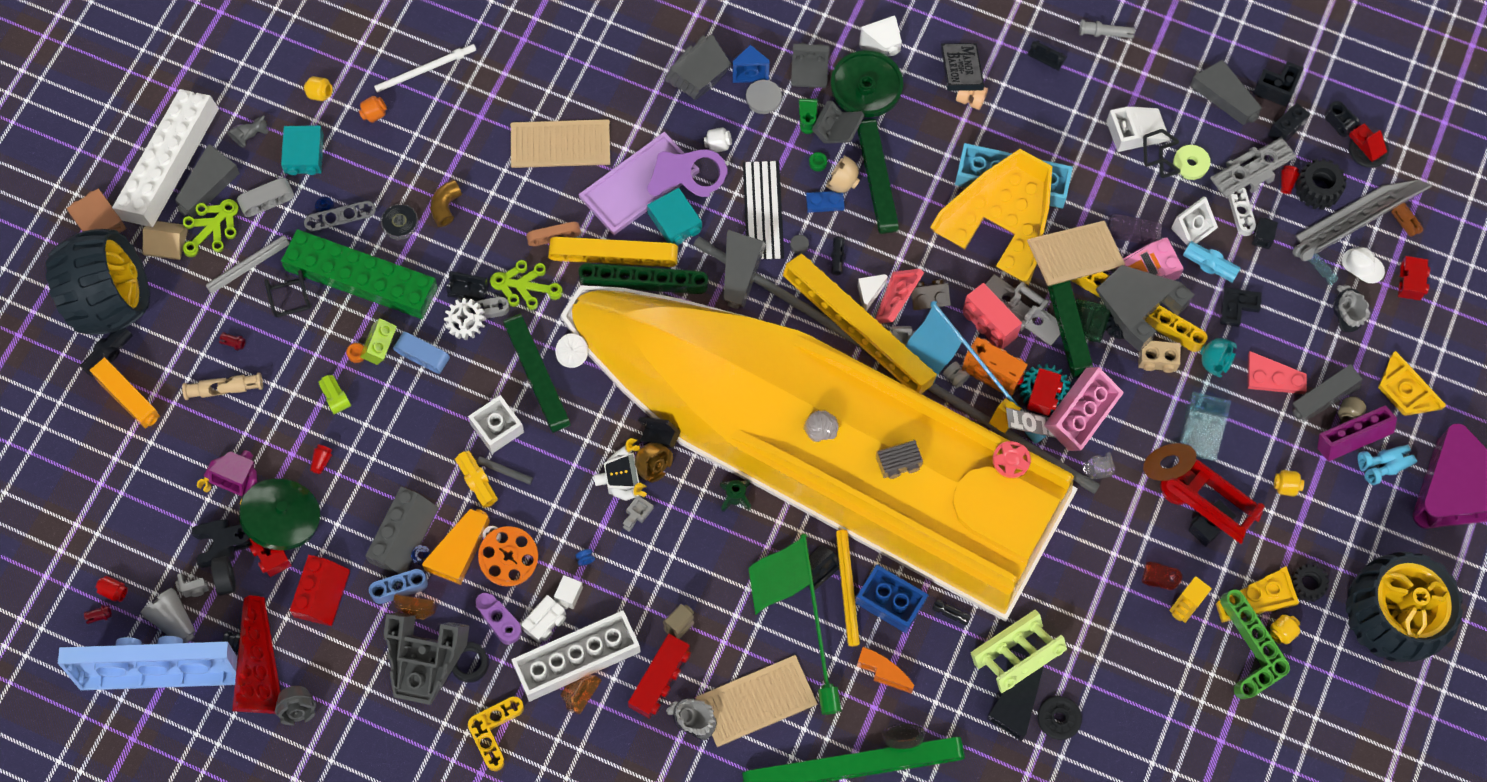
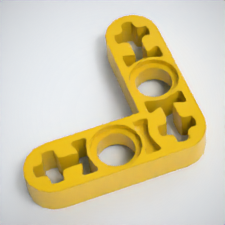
M510 697L472 716L468 721V728L487 767L492 771L502 769L505 761L490 730L522 714L524 705L518 697ZM512 702H514L515 704H520L517 706V711H514L513 709L508 710V716H505V712L501 708L503 706H505L506 710L511 708ZM493 711L501 712V719L498 721L491 720V713ZM475 721L483 722L480 725L483 734L480 735L476 727L472 728L475 725ZM490 738L492 740L491 746L489 748L481 747L482 739ZM492 751L496 759L500 758V760H498L497 766H495L494 764H489L490 762H492V759L489 755V753Z

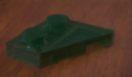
M1076 299L1086 340L1101 343L1111 314L1110 310H1107L1103 304Z

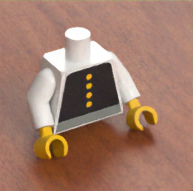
M632 438L628 439L625 446L607 459V462L604 463L605 473L594 475L596 486L607 484L609 494L625 501L636 498L639 495L642 497L647 495L646 492L641 491L647 486L639 483L634 453H631L632 451H638L640 446H633L637 440Z

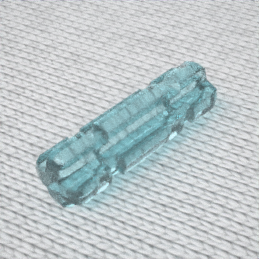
M1318 253L1314 254L1312 259L1309 260L1311 264H1315L1314 267L1323 278H1327L1326 281L1330 285L1336 283L1339 279L1338 276L1332 273V269L1323 259L1320 260L1321 257Z

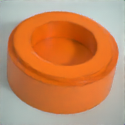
M360 343L349 345L346 351L348 359L353 363L362 362L364 359L360 358L364 346Z

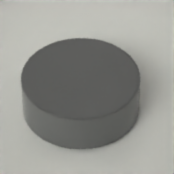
M796 235L791 239L790 248L795 254H804L809 248V241L803 235Z

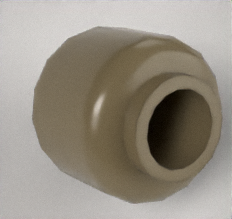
M1347 397L1339 407L1338 416L1343 423H1346L1364 415L1366 405L1358 397Z

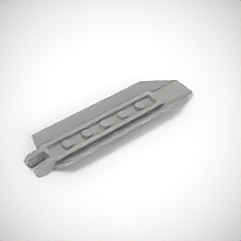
M1421 180L1383 185L1297 234L1296 238L1300 244L1297 247L1295 246L1292 254L1295 257L1301 258L1302 261H1308L1312 259L1314 254L1321 252L1323 249L1335 244L1359 228L1366 226L1398 205L1431 188L1432 185Z

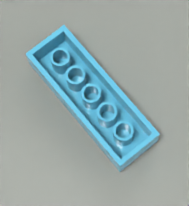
M964 143L955 185L967 188L985 171L1012 153ZM1042 160L1052 166L1049 206L1063 209L1073 167Z

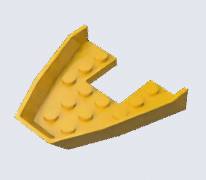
M1022 149L1017 150L985 171L938 213L930 228L934 233L963 249H966L984 218L1014 234V237L996 267L1029 285L1037 262L1027 240L1043 236L1050 204L1052 166Z

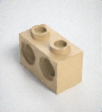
M1151 341L1139 352L1138 368H1144L1146 371L1163 370L1166 373L1177 371L1180 365L1181 343ZM1146 354L1152 355L1154 359L1148 358ZM1165 356H1169V357H1171L1173 360H1172V361L1167 360V359L1165 358Z

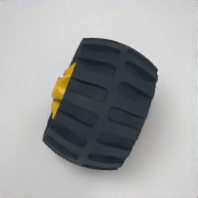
M95 229L77 233L59 243L48 254L49 258L46 260L45 266L47 267L46 280L48 281L50 295L56 304L59 314L61 313L65 322L74 328V331L89 335L115 332L134 323L148 309L150 290L142 261L139 259L134 246L117 230Z
M1396 552L1371 561L1353 580L1348 591L1349 598L1346 601V613H1348L1349 617L1348 624L1357 636V641L1362 646H1366L1372 654L1378 657H1386L1387 660L1394 662H1415L1438 653L1455 636L1462 620L1463 610L1461 609L1463 598L1458 590L1457 581L1454 576H1451L1445 570L1446 567L1440 562H1435L1429 556L1419 553Z

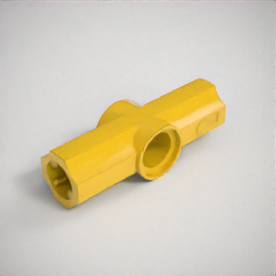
M470 451L458 454L455 461L462 471L468 487L471 491H474L481 506L486 508L494 505L498 498L489 485V480L483 469L477 465Z

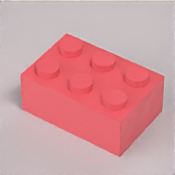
M984 283L966 296L963 315L967 320L972 321L976 325V329L988 338L991 345L1004 349L1017 338L1022 322Z

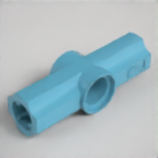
M1193 241L1189 243L1183 254L1184 257L1199 264L1204 272L1208 274L1215 273L1230 282L1234 281L1241 269L1239 266L1224 259L1220 252L1214 249L1207 250Z

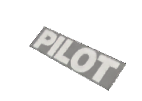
M1006 408L1009 428L1056 438L1044 426L1049 417Z

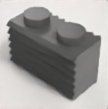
M915 440L882 449L876 453V459L883 478L889 477V479L899 477L901 473H914L922 467L923 459Z

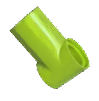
M326 375L318 382L334 415L351 407L346 394L340 389L333 375Z

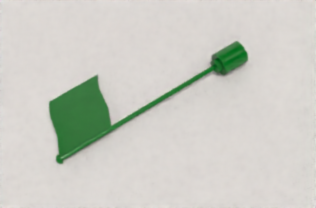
M803 533L800 536L801 539L787 548L764 557L750 566L749 575L755 615L766 607L789 598L810 585L825 684L821 685L822 689L818 690L821 714L829 715L842 712L838 687L829 684L806 540L808 535Z

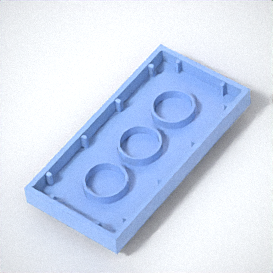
M162 636L158 638L157 644L142 645V641L139 639L124 637L116 640V646L60 647L58 656L59 666L80 690L235 685L238 660L228 642L183 643V639L176 636Z

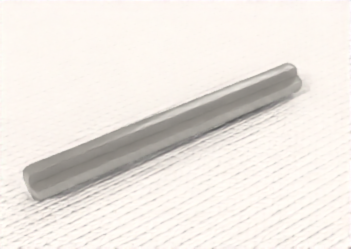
M285 236L276 239L207 283V289L210 293L216 292L288 246V239Z

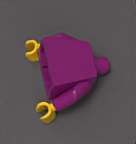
M244 450L241 455L228 452L225 456L212 460L203 475L204 479H200L197 482V487L201 489L203 484L206 483L203 491L207 493L211 490V484H214L239 496H243L252 486L257 484V471L254 469L252 453Z

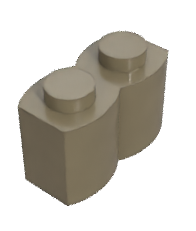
M680 604L663 621L665 632L680 639L694 625V611L685 604L683 606Z

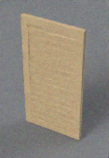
M610 120L513 122L510 124L511 168L610 165Z
M1105 221L1027 240L1048 286L1116 269L1121 265L1125 266L1124 260Z
M796 655L695 698V700L704 701L705 704L712 705L713 714L716 719V728L712 737L717 747L817 705V701Z

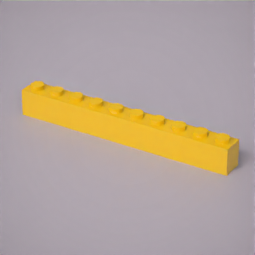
M800 254L786 264L783 276L903 385L920 394L933 385L937 374L894 337L890 331L884 328L877 319L873 318L862 306L855 302L850 295L846 294L835 282L827 277L823 271L817 268L810 259Z

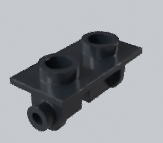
M1033 41L1027 55L1059 71L1067 56L1039 43L1040 41Z

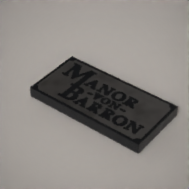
M977 43L941 44L947 91L984 90Z

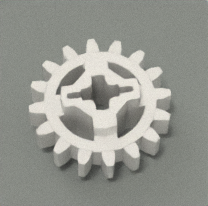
M463 298L462 303L455 300L456 305L450 304L451 311L445 312L449 315L444 318V321L448 322L445 327L448 330L451 329L449 333L455 335L458 339L462 337L467 340L468 336L475 338L474 333L480 334L479 328L485 327L482 324V321L486 320V317L482 316L485 311L480 309L481 305L475 303L472 299L468 302L467 299ZM470 308H472L476 314L471 313ZM455 324L459 325L460 330L455 327Z

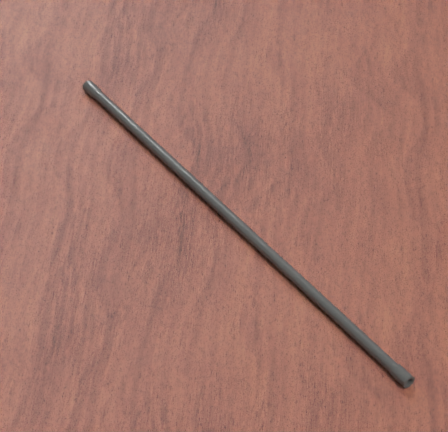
M700 236L696 239L694 243L696 248L713 256L722 263H726V253L714 247L713 244ZM756 273L753 282L863 349L829 317ZM933 383L927 389L1009 441L1024 445L1028 451L1072 473L1074 476L1073 480L1089 492L1095 494L1098 490L1099 483L1077 472L1010 429L1006 433L1001 432L989 424L991 420L989 416L939 385Z

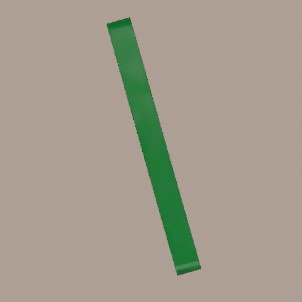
M953 737L748 770L742 773L743 782H831L965 759L961 737Z

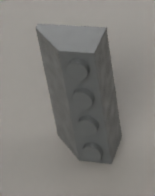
M400 487L365 555L368 562L397 575L407 572L439 507L420 494Z

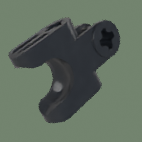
M228 520L196 525L191 529L192 535L200 540L209 538L213 540L212 547L207 552L199 554L196 558L197 566L202 568L211 567V560L218 557L229 556L230 560L233 561L235 560L234 551L247 549L252 545L241 524L230 527Z

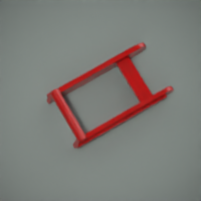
M1196 459L1195 464L1190 469L1196 476L1188 486L1177 478H1172L1167 482V488L1170 492L1240 544L1243 543L1246 532L1255 520L1259 522L1263 515L1264 504H1257L1198 459ZM1205 483L1248 515L1241 526L1198 494Z

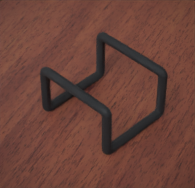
M1164 129L1145 134L1143 136L1144 166L1149 167L1160 163L1161 178L1180 173L1181 170L1163 158V149L1179 144V140ZM1163 133L1174 141L1160 146L1159 160L1148 163L1147 137ZM1163 162L1175 171L1164 174Z
M298 270L299 279L274 286L270 285L268 279H264L270 308L275 317L311 308L304 284L305 278L301 270ZM300 283L307 306L277 314L270 290Z

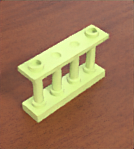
M1033 610L970 653L973 663L978 669L987 665L998 676L996 678L1000 692L1003 693L1055 657L1060 656L1067 650L1062 635L1053 639L1042 629L1041 616L1036 610ZM1036 633L1047 645L1037 650L1025 638ZM1018 643L1030 654L1023 661H1020L1009 650ZM1001 654L1014 665V667L1006 672L993 661Z

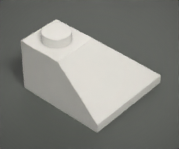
M895 15L861 27L860 49L879 52L886 56H894L901 51L902 41Z

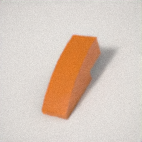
M865 647L862 648L857 667L874 672L873 681L912 694L914 684L898 666L877 652Z

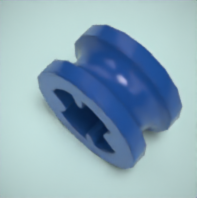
M592 549L580 551L575 555L576 559H579V566L595 561V557L592 556Z

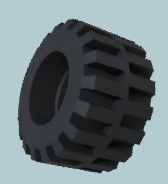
M1315 159L1313 162H1308L1299 174L1295 185L1296 194L1300 196L1299 200L1306 202L1305 205L1308 207L1309 205L1313 206L1312 209L1319 207L1320 210H1324L1325 207L1330 208L1332 205H1335L1347 185L1345 182L1347 178L1343 175V169H1339L1340 166L1338 164L1334 165L1332 164L1333 161L1329 160L1327 162L1325 159L1320 161ZM1313 180L1325 182L1329 189L1319 188L1314 184Z

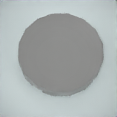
M770 80L755 81L747 89L746 102L749 108L758 114H769V112L777 110L781 104V90L776 83Z

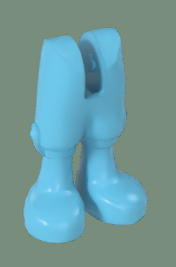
M1409 445L1382 450L1375 457H1372L1367 451H1362L1358 454L1357 458L1360 470L1366 471L1364 477L1371 485L1379 484L1384 475H1397L1399 471L1417 463V459L1414 455L1403 457L1411 452ZM1379 464H1385V465H1384L1383 467H1381V468H1375V467H1374V466L1379 465Z

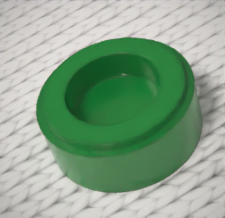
M821 152L813 153L809 158L810 168L814 171L824 170L827 166L826 155Z

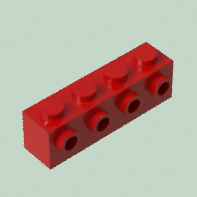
M671 634L667 635L628 701L629 708L649 719L652 714H657L661 707V704H659L662 697H667L671 690L670 683L672 680H677L681 673L680 666L683 662L686 663L691 656L689 644Z

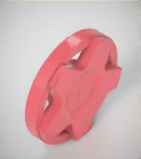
M1006 441L1000 444L993 454L995 469L1007 478H1017L1024 475L1031 463L1028 449L1014 441ZM1002 449V454L997 455L998 451ZM999 465H1003L1005 467V471H1003L999 467ZM1016 469L1022 470L1021 472L1014 474Z

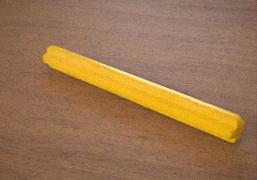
M847 530L836 531L847 642L848 646L855 647L860 642Z

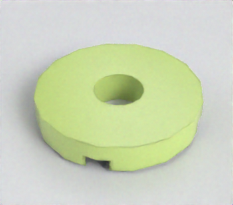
M1186 145L1177 150L1173 159V165L1181 170L1178 174L1184 176L1183 178L1196 180L1202 178L1207 173L1210 167V157L1203 148L1196 145ZM1187 160H1194L1196 165H1189Z

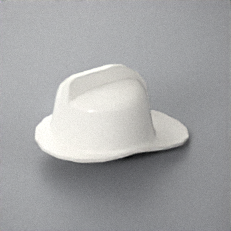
M1364 247L1352 248L1343 254L1342 265L1344 268L1362 281L1374 284L1383 279L1385 274L1384 266L1369 249Z

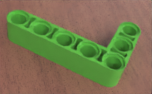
M1231 590L1221 596L1220 603L1261 664L1260 668L1237 682L1234 686V694L1237 698L1248 699L1256 696L1287 675L1290 665L1243 593L1239 590ZM1230 595L1235 598V604L1230 602ZM1241 612L1246 615V622L1241 619ZM1253 629L1258 633L1257 639L1252 635ZM1264 646L1269 650L1268 656L1263 652ZM1275 664L1280 666V673L1276 672ZM1259 674L1264 676L1265 681L1263 684L1259 681ZM1243 685L1248 687V694L1243 692Z

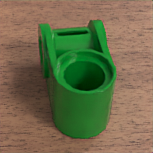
M799 98L800 130L805 134L813 133L812 128L816 123L818 99Z

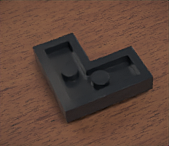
M1224 287L1222 290L1220 324L1239 327L1241 324V310L1259 313L1261 310L1262 293Z

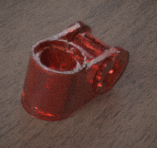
M1156 562L1145 563L1142 577L1143 584L1168 590H1174L1179 586L1182 580V573L1178 569ZM1170 576L1173 577L1174 582L1170 581Z

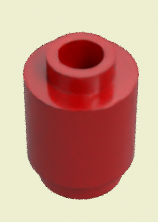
M109 576L100 578L96 584L97 594L114 602L123 601L128 592V587L124 583Z

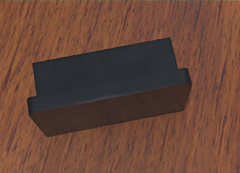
M639 417L638 421L645 427L640 439L643 445L659 443L667 448H674L681 431L669 420Z
M820 546L809 555L814 591L840 569L839 560L835 553L824 546Z

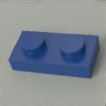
M834 191L806 193L807 213L843 211L845 208L843 193Z

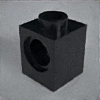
M1260 217L1254 230L1251 245L1270 249L1274 242L1278 222L1270 218Z

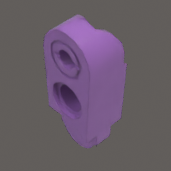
M482 593L476 598V609L499 640L505 645L518 641L522 635V629L513 615L492 594ZM495 614L503 615L499 621L492 619ZM507 628L513 629L511 633H506Z

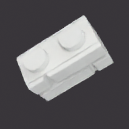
M546 595L520 624L521 629L539 644L542 641H547L553 633L551 630L556 625L559 627L565 621V609L550 596Z

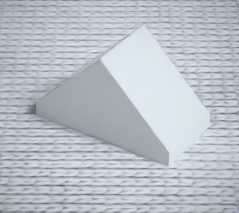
M883 274L858 279L859 296L862 307L866 311L885 287L887 275Z

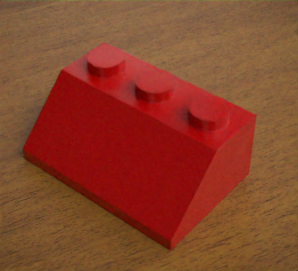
M308 554L289 610L293 617L332 627L350 569L328 559Z

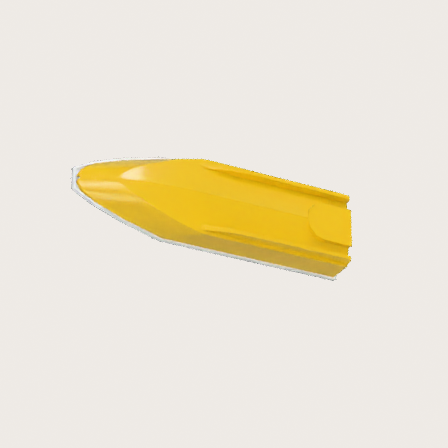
M580 285L561 314V319L570 332L578 334L586 340L588 356L629 399L650 418L669 420L681 431L677 439L680 445L744 480H748L755 486L836 530H847L849 537L1005 622L1078 489L1073 486L1074 476L1072 473L1030 451L1028 452L1031 463L1024 475L1017 478L1002 476L993 465V454L1000 444L1009 440L798 330L680 298L619 287ZM816 411H827L835 416L839 427L835 439L821 440L820 442L810 440L804 430V424L810 414ZM915 440L923 459L920 470L914 473H901L899 477L889 479V477L883 478L876 459L877 451ZM1002 449L998 451L997 455L1002 454ZM999 465V467L1003 471H1005V467L1003 465ZM1016 469L1015 472H1014V474H1015V473H1019V472H1021L1022 470Z

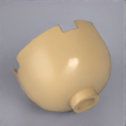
M844 155L831 173V181L828 179L825 186L837 193L847 192L851 187L855 189L860 181L857 178L859 170L856 163Z

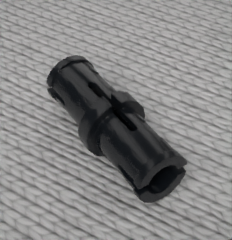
M843 237L833 238V252L831 253V274L833 275L843 274V262L846 255L844 253L845 239Z

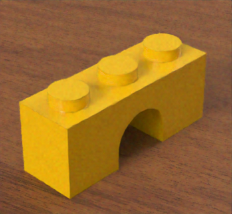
M1195 576L1169 610L1172 616L1178 621L1186 623L1212 588Z

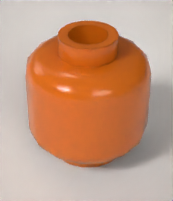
M373 95L360 103L361 110H359V114L363 120L367 119L369 122L374 123L386 115L385 110H387V106L381 97Z

